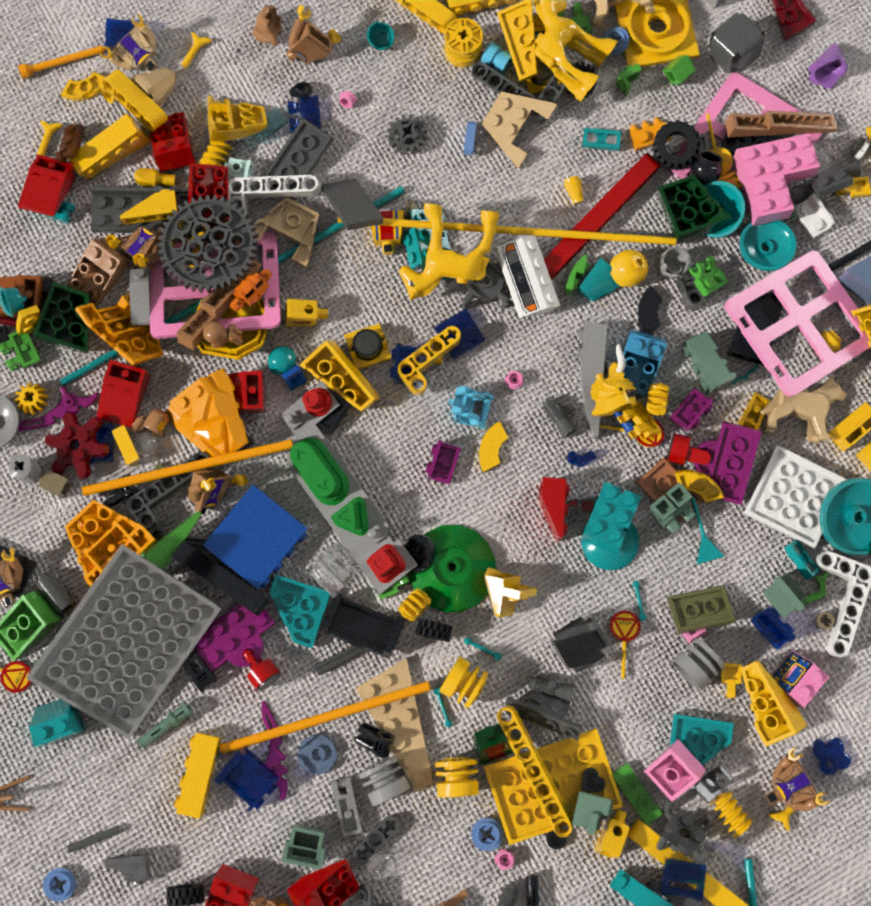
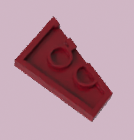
M771 0L785 42L815 24L816 19L801 0Z

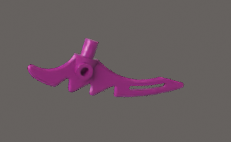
M66 386L61 387L59 391L62 398L56 407L40 418L24 420L19 423L18 431L33 430L55 423L54 417L63 418L67 412L79 413V405L83 407L90 406L98 398L99 393L95 392L89 397H79L74 393H69ZM45 420V422L23 427L24 424H31Z
M262 701V720L267 730L271 729L265 716L266 714L273 728L278 727L268 706ZM280 736L270 739L269 754L265 766L256 767L255 774L265 775L266 778L274 781L279 788L280 800L282 801L287 795L288 781L282 778L281 775L288 773V769L280 763V761L286 760V756L277 748V746L283 743Z

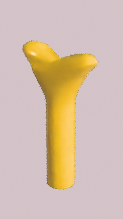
M191 32L193 46L181 65L184 68H188L198 50L212 43L211 39L198 37L196 33Z
M40 120L45 133L37 155L45 156L51 136L63 127V124H48Z
M788 807L781 812L770 813L769 817L781 821L784 828L790 831L789 820L795 810Z

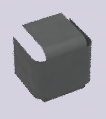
M735 13L711 33L708 56L729 74L732 58L738 52L741 57L739 74L761 56L765 32L744 13Z
M579 617L553 633L556 640L552 641L551 645L566 670L572 667L576 673L607 656L601 652V649L609 646L610 643L594 617L586 622H583L582 618Z

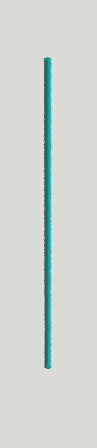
M400 186L377 199L373 204L378 208L405 193V191ZM337 222L317 233L313 244L345 227L344 224ZM299 244L278 256V264L292 257ZM263 265L257 273L263 270ZM200 300L164 320V323H176L197 311ZM113 349L60 379V382L65 386L120 354Z

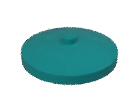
M850 478L838 483L828 492L821 505L819 515L821 531L832 547L845 554L855 556L866 555L871 550L869 547L871 542L870 479Z

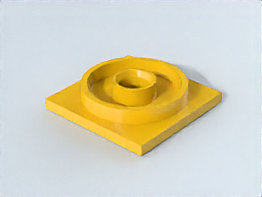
M625 0L614 5L618 27L625 29L630 39L628 48L624 50L627 66L639 64L640 67L670 63L677 56L687 55L691 59L699 58L700 54L687 0H652L655 12L646 14L645 6H641V4L634 3L631 0ZM661 20L666 24V29L660 33L654 32L650 29L649 22Z

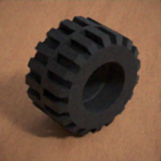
M676 120V122L670 121L668 124H664L657 131L654 137L653 150L654 156H656L657 161L663 167H668L670 170H681L684 167L687 168L698 156L701 139L693 125L690 126L686 121L680 122V120ZM673 135L684 137L688 142L687 151L680 156L668 153L665 145L669 137Z

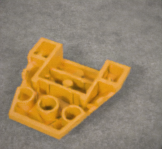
M130 294L123 295L115 306L97 310L94 304L90 303L76 307L75 310L84 323L131 365L160 358L164 355L159 339L153 338L150 333V325H131Z
M225 369L217 370L207 377L199 378L170 401V406L167 408L166 413L169 415L174 428L209 457L237 452L249 443L243 419H240L239 403L235 401L233 393L235 387Z
M92 500L65 526L71 545L78 555V563L83 568L84 579L90 587L121 544L141 554L142 552L146 553L156 543V539L144 526L95 500Z

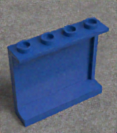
M252 485L206 540L203 547L259 590L260 587L264 589L271 581L268 577L272 572L276 574L283 566L281 561L285 556L289 558L296 550L293 546L297 542L301 543L308 535L306 533L307 527Z

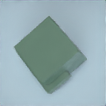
M787 572L781 577L777 575L773 578V583L762 591L783 619L795 609L798 612L803 610L805 606L802 602L808 598Z
M579 791L572 825L587 828L588 834H599L603 815L611 816L614 799Z
M297 823L294 824L290 840H287L285 843L281 862L318 870L322 869L326 848L323 847L327 830Z

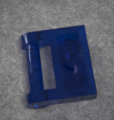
M665 857L660 895L667 896L669 894L692 898L697 902H702L707 865ZM672 880L697 886L696 890L669 886V882Z

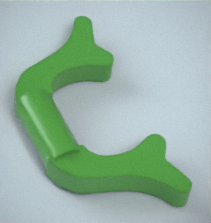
M829 572L824 573L822 576H814L819 585V591L807 595L808 598L802 602L803 604L820 600L825 596V582Z

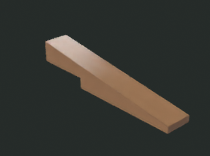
M768 110L765 115L731 113L725 121L728 137L827 133L838 130L834 114Z
M251 259L254 266H247L250 272H243L245 278L248 274L257 273L262 264ZM238 277V284L232 281V288L226 284L225 291L218 287V293H216L213 289L200 302L201 308L176 332L180 344L193 351L204 339V327L210 322H217L230 307V303L235 298L233 295L235 288L243 278Z

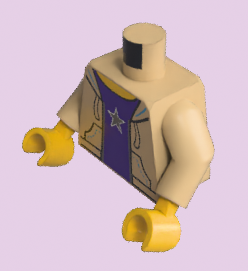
M137 13L140 21L136 22L131 17L135 27L112 49L114 53H111L107 46H103L108 52L105 55L101 52L99 54L103 58H108L109 61L122 69L130 71L136 69L140 71L145 67L148 71L156 70L158 65L152 60L157 54L155 51V36L145 22L143 23L141 14Z

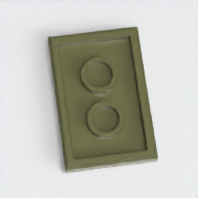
M724 585L667 597L677 635L736 622Z

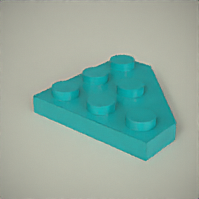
M276 574L269 593L293 643L313 649L331 592Z
M673 714L669 746L678 739L704 765L718 752L732 743L734 723Z

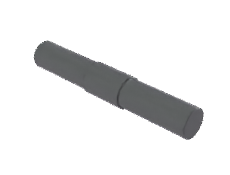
M118 826L69 844L67 846L68 851L71 853L119 834L120 829Z

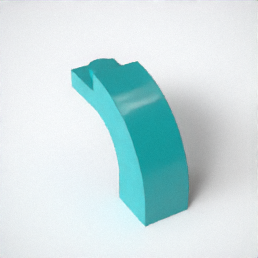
M622 869L618 871L610 884L611 888L636 906H675Z

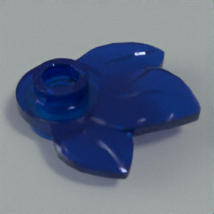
M834 738L827 744L819 739L814 741L813 754L819 760L818 765L822 773L833 775L838 770L846 769L850 765L851 756L844 754V744L840 738ZM827 761L832 764V768L827 766Z

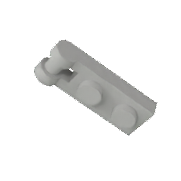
M344 777V780L337 781V779L331 780L342 836L346 837L362 833L363 830L351 777ZM346 787L347 793L340 795L339 789Z

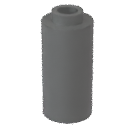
M44 572L37 577L36 586L59 615L64 614L75 605L74 600L52 572L48 574Z

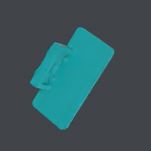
M412 209L409 212L411 220L429 221L424 213V209ZM412 228L403 235L407 260L410 268L413 270H418L421 267L423 272L425 269L426 254L431 241L432 229ZM443 230L442 248L443 250H450L447 232ZM443 277L441 279V281L454 280V278Z

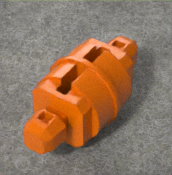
M264 269L259 273L248 274L235 288L233 293L235 298L230 303V307L234 311H238L243 307L254 305L267 292L266 289L269 287L267 282L271 278L272 273L268 269Z

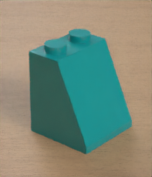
M62 699L36 707L29 725L34 747L48 746L86 732L80 710Z

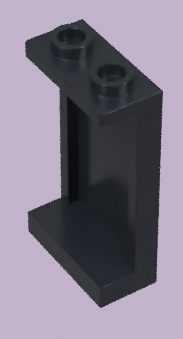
M770 292L744 306V309L757 328L763 331L779 321L783 305L776 295ZM742 317L740 319L745 328L749 327ZM737 325L727 356L764 366Z
M340 593L337 599L333 598L330 609H332L330 616H325L322 624L325 627L324 634L390 659L403 628L405 618L398 616L397 619L346 600L343 598V594Z

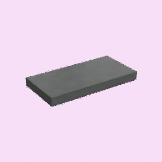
M303 118L263 176L310 175L334 138ZM292 183L289 189H295L297 187V183ZM279 184L272 185L275 189L279 186Z
M356 178L321 184L322 192L347 230L383 224L382 215Z

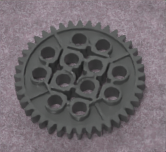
M206 195L205 200L199 196L198 201H195L192 197L190 204L185 200V207L178 205V212L172 210L174 216L167 215L169 222H163L166 229H160L163 235L158 236V238L162 242L157 245L161 248L158 253L162 256L160 258V261L164 263L162 266L165 270L168 269L166 272L169 276L172 275L171 278L174 281L178 280L177 283L180 286L184 284L186 289L191 286L193 292L198 288L199 292L203 293L205 288L209 294L211 288H213L218 293V287L225 291L226 284L232 288V281L238 284V277L244 279L243 272H250L247 266H254L251 259L257 258L254 253L258 252V248L255 246L259 242L256 239L258 234L254 232L257 229L255 225H252L254 223L252 218L248 219L250 217L248 212L244 213V208H239L238 203L235 202L232 205L231 199H228L225 203L223 196L219 201L216 195L213 196L212 200L209 195ZM206 213H212L209 218H204ZM224 218H230V220L227 223H222V220ZM215 224L218 225L217 227L211 229V226H214ZM183 225H188L186 230H180ZM201 230H206L204 235H198ZM219 235H224L222 240H216ZM243 240L240 245H234L235 241ZM182 242L181 247L174 248L175 244ZM200 247L198 253H192L194 248ZM218 252L216 258H210L212 253ZM230 258H237L234 263H228ZM203 259H205L206 262H202L200 265L199 261H203ZM189 265H194L193 270L186 271ZM207 270H213L210 276H204Z

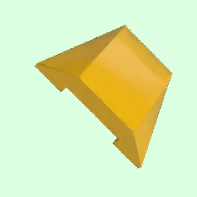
M208 95V130L210 141L235 140L251 136L267 128V119L263 106L244 102L237 105L230 103L229 99H224V102L213 100V96Z

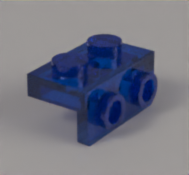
M397 343L396 348L392 349V360H395V365L390 369V378H393L394 384L405 385L398 375V365L420 347L401 346V343ZM404 367L401 370L403 374H409L412 371L409 367Z
M765 607L750 622L777 650L786 642H791L796 636L793 634V628L788 623L784 624L780 620V614L773 607Z

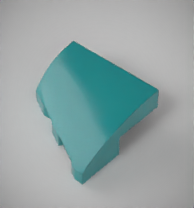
M600 258L579 286L577 292L594 302L600 299L601 296L608 295L621 286L611 276L612 266Z

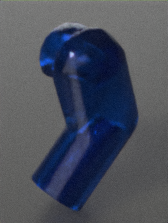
M570 451L567 454L568 462L578 467H583L596 459L593 451H589L583 456L576 454L575 451Z

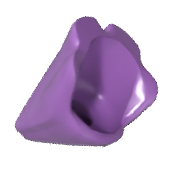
M833 43L810 65L808 69L811 72L809 80L813 84L822 85L826 89H830L841 76L846 74L847 62L837 43Z

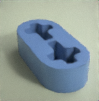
M468 121L463 155L473 156L477 122Z

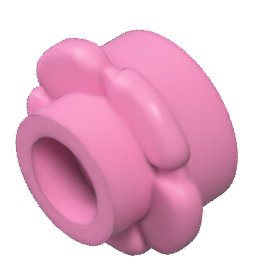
M351 91L340 93L339 102L342 106L351 108L357 102L355 95Z
M510 371L508 376L505 377V383L511 389L520 388L524 382L522 380L523 375L517 371Z
M502 849L495 856V863L502 870L512 868L515 863L514 854L511 851Z

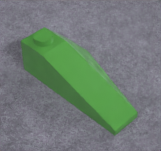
M198 511L194 512L149 548L146 553L142 552L140 555L165 571L173 559L171 557L182 540L186 539L201 513Z

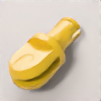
M140 168L134 174L135 182L144 187L158 185L175 186L176 174L159 173L157 169Z

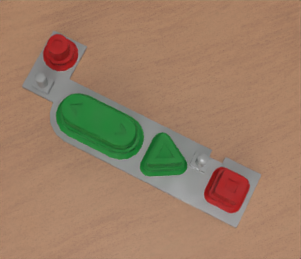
M321 381L280 414L296 436L292 441L293 446L287 451V463L291 472L380 595L418 566V564L400 539H397L395 542L391 539L388 532L392 528L316 424L340 406L325 383Z

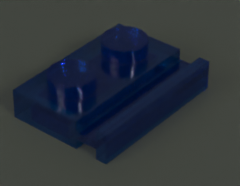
M106 18V40L104 45L115 47L135 27L132 21Z

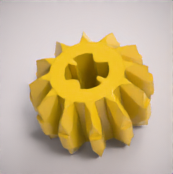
M29 382L27 383V388L22 385L20 386L22 391L16 392V395L19 396L14 399L16 403H19L17 408L23 410L25 414L31 412L32 415H36L37 410L43 412L42 405L48 406V403L44 401L49 398L47 394H44L46 389L40 388L38 383L32 385Z
M652 383L647 397V412L656 416H664L668 407L669 387L668 385H663V383Z
M418 588L404 599L399 607V612L406 620L414 622L429 607L431 598L427 593Z

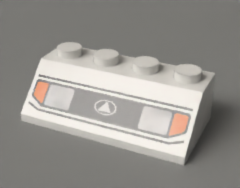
M535 236L521 237L495 247L519 318L546 314L560 306Z

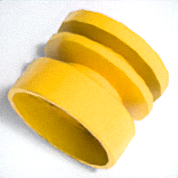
M458 18L447 26L445 30V56L452 65L459 68H467L474 65L480 59L483 32L480 25L469 18Z
M459 656L439 692L449 698L455 692H458L457 703H460L465 696L468 699L464 707L468 709L481 694L489 673L484 670L481 677H477L476 675L480 667L477 666L472 673L469 672L471 662Z
M460 756L435 761L436 767H445L444 771L436 772L437 776L445 777V781L437 783V796L464 797L478 795V780L469 779V775L475 774L478 771L477 769H468V765L477 764V759Z

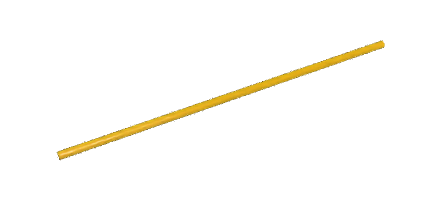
M383 218V224H380V226L432 229L429 221ZM443 222V230L484 232V226L480 224ZM497 226L496 233L676 245V237Z

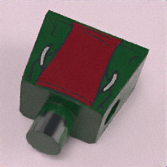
M500 724L486 726L483 730L474 733L473 748L480 765L514 753Z

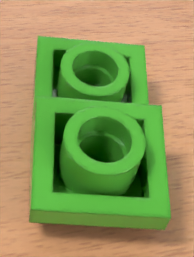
M583 255L573 267L564 294L571 295L573 289L577 290L578 278L582 279L583 274L588 273L590 262H586L587 255Z

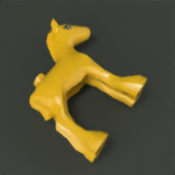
M534 0L535 10L545 27L544 34L540 32L534 41L537 44L535 54L540 61L551 69L554 76L567 87L575 98L581 102L587 92L593 87L599 75L582 72L574 68L566 59L564 53L565 46L574 50L599 68L611 53L617 41L612 38L599 39L593 37L580 28L573 20L559 17L557 14L564 12L567 2L565 0ZM579 41L585 43L586 45H588V46H590V47H592V48H594V49H590V48L586 47L585 45H583V44L580 43Z
M424 203V213L432 226L425 269L422 273H418L408 266H402L399 270V274L406 286L407 294L410 295L409 298L412 300L417 297L428 296L443 277L457 279L456 283L468 284V280H482L486 275V267L490 261L489 258L484 256L490 252L492 240L496 233L499 212L481 210V222L484 226L483 239L476 249L465 256L452 250H443V208L437 204Z

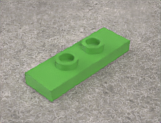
M628 763L612 773L614 780L646 825L663 814Z

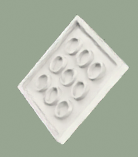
M776 445L743 514L814 549L822 534L819 515L823 500L834 486L847 479Z

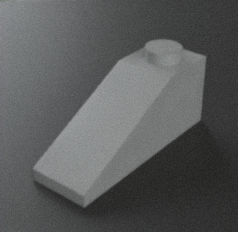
M149 268L130 269L129 286L132 326L150 325L151 273Z

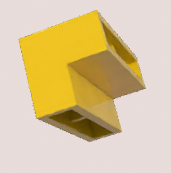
M867 402L863 403L828 432V435L842 451L850 448L871 430V407Z

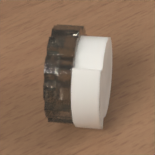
M862 136L858 137L849 150V154L857 160L865 154L869 143Z

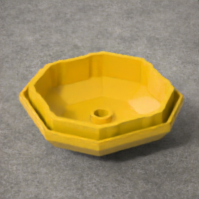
M261 298L254 305L243 307L238 311H234L229 307L222 315V318L261 316L265 313L264 301ZM268 329L242 331L241 338L243 343L239 346L227 341L222 347L213 348L204 338L197 347L203 354L240 360L263 347Z

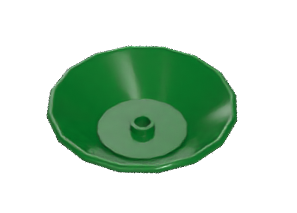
M442 525L426 532L424 535L429 537L435 546V560L432 566L424 573L409 572V580L413 589L419 588L427 593L431 598L429 607L442 612H463L477 606L488 595L484 580L486 569L488 567L496 569V559L489 543L475 530L462 525ZM455 564L456 569L451 571L448 566Z

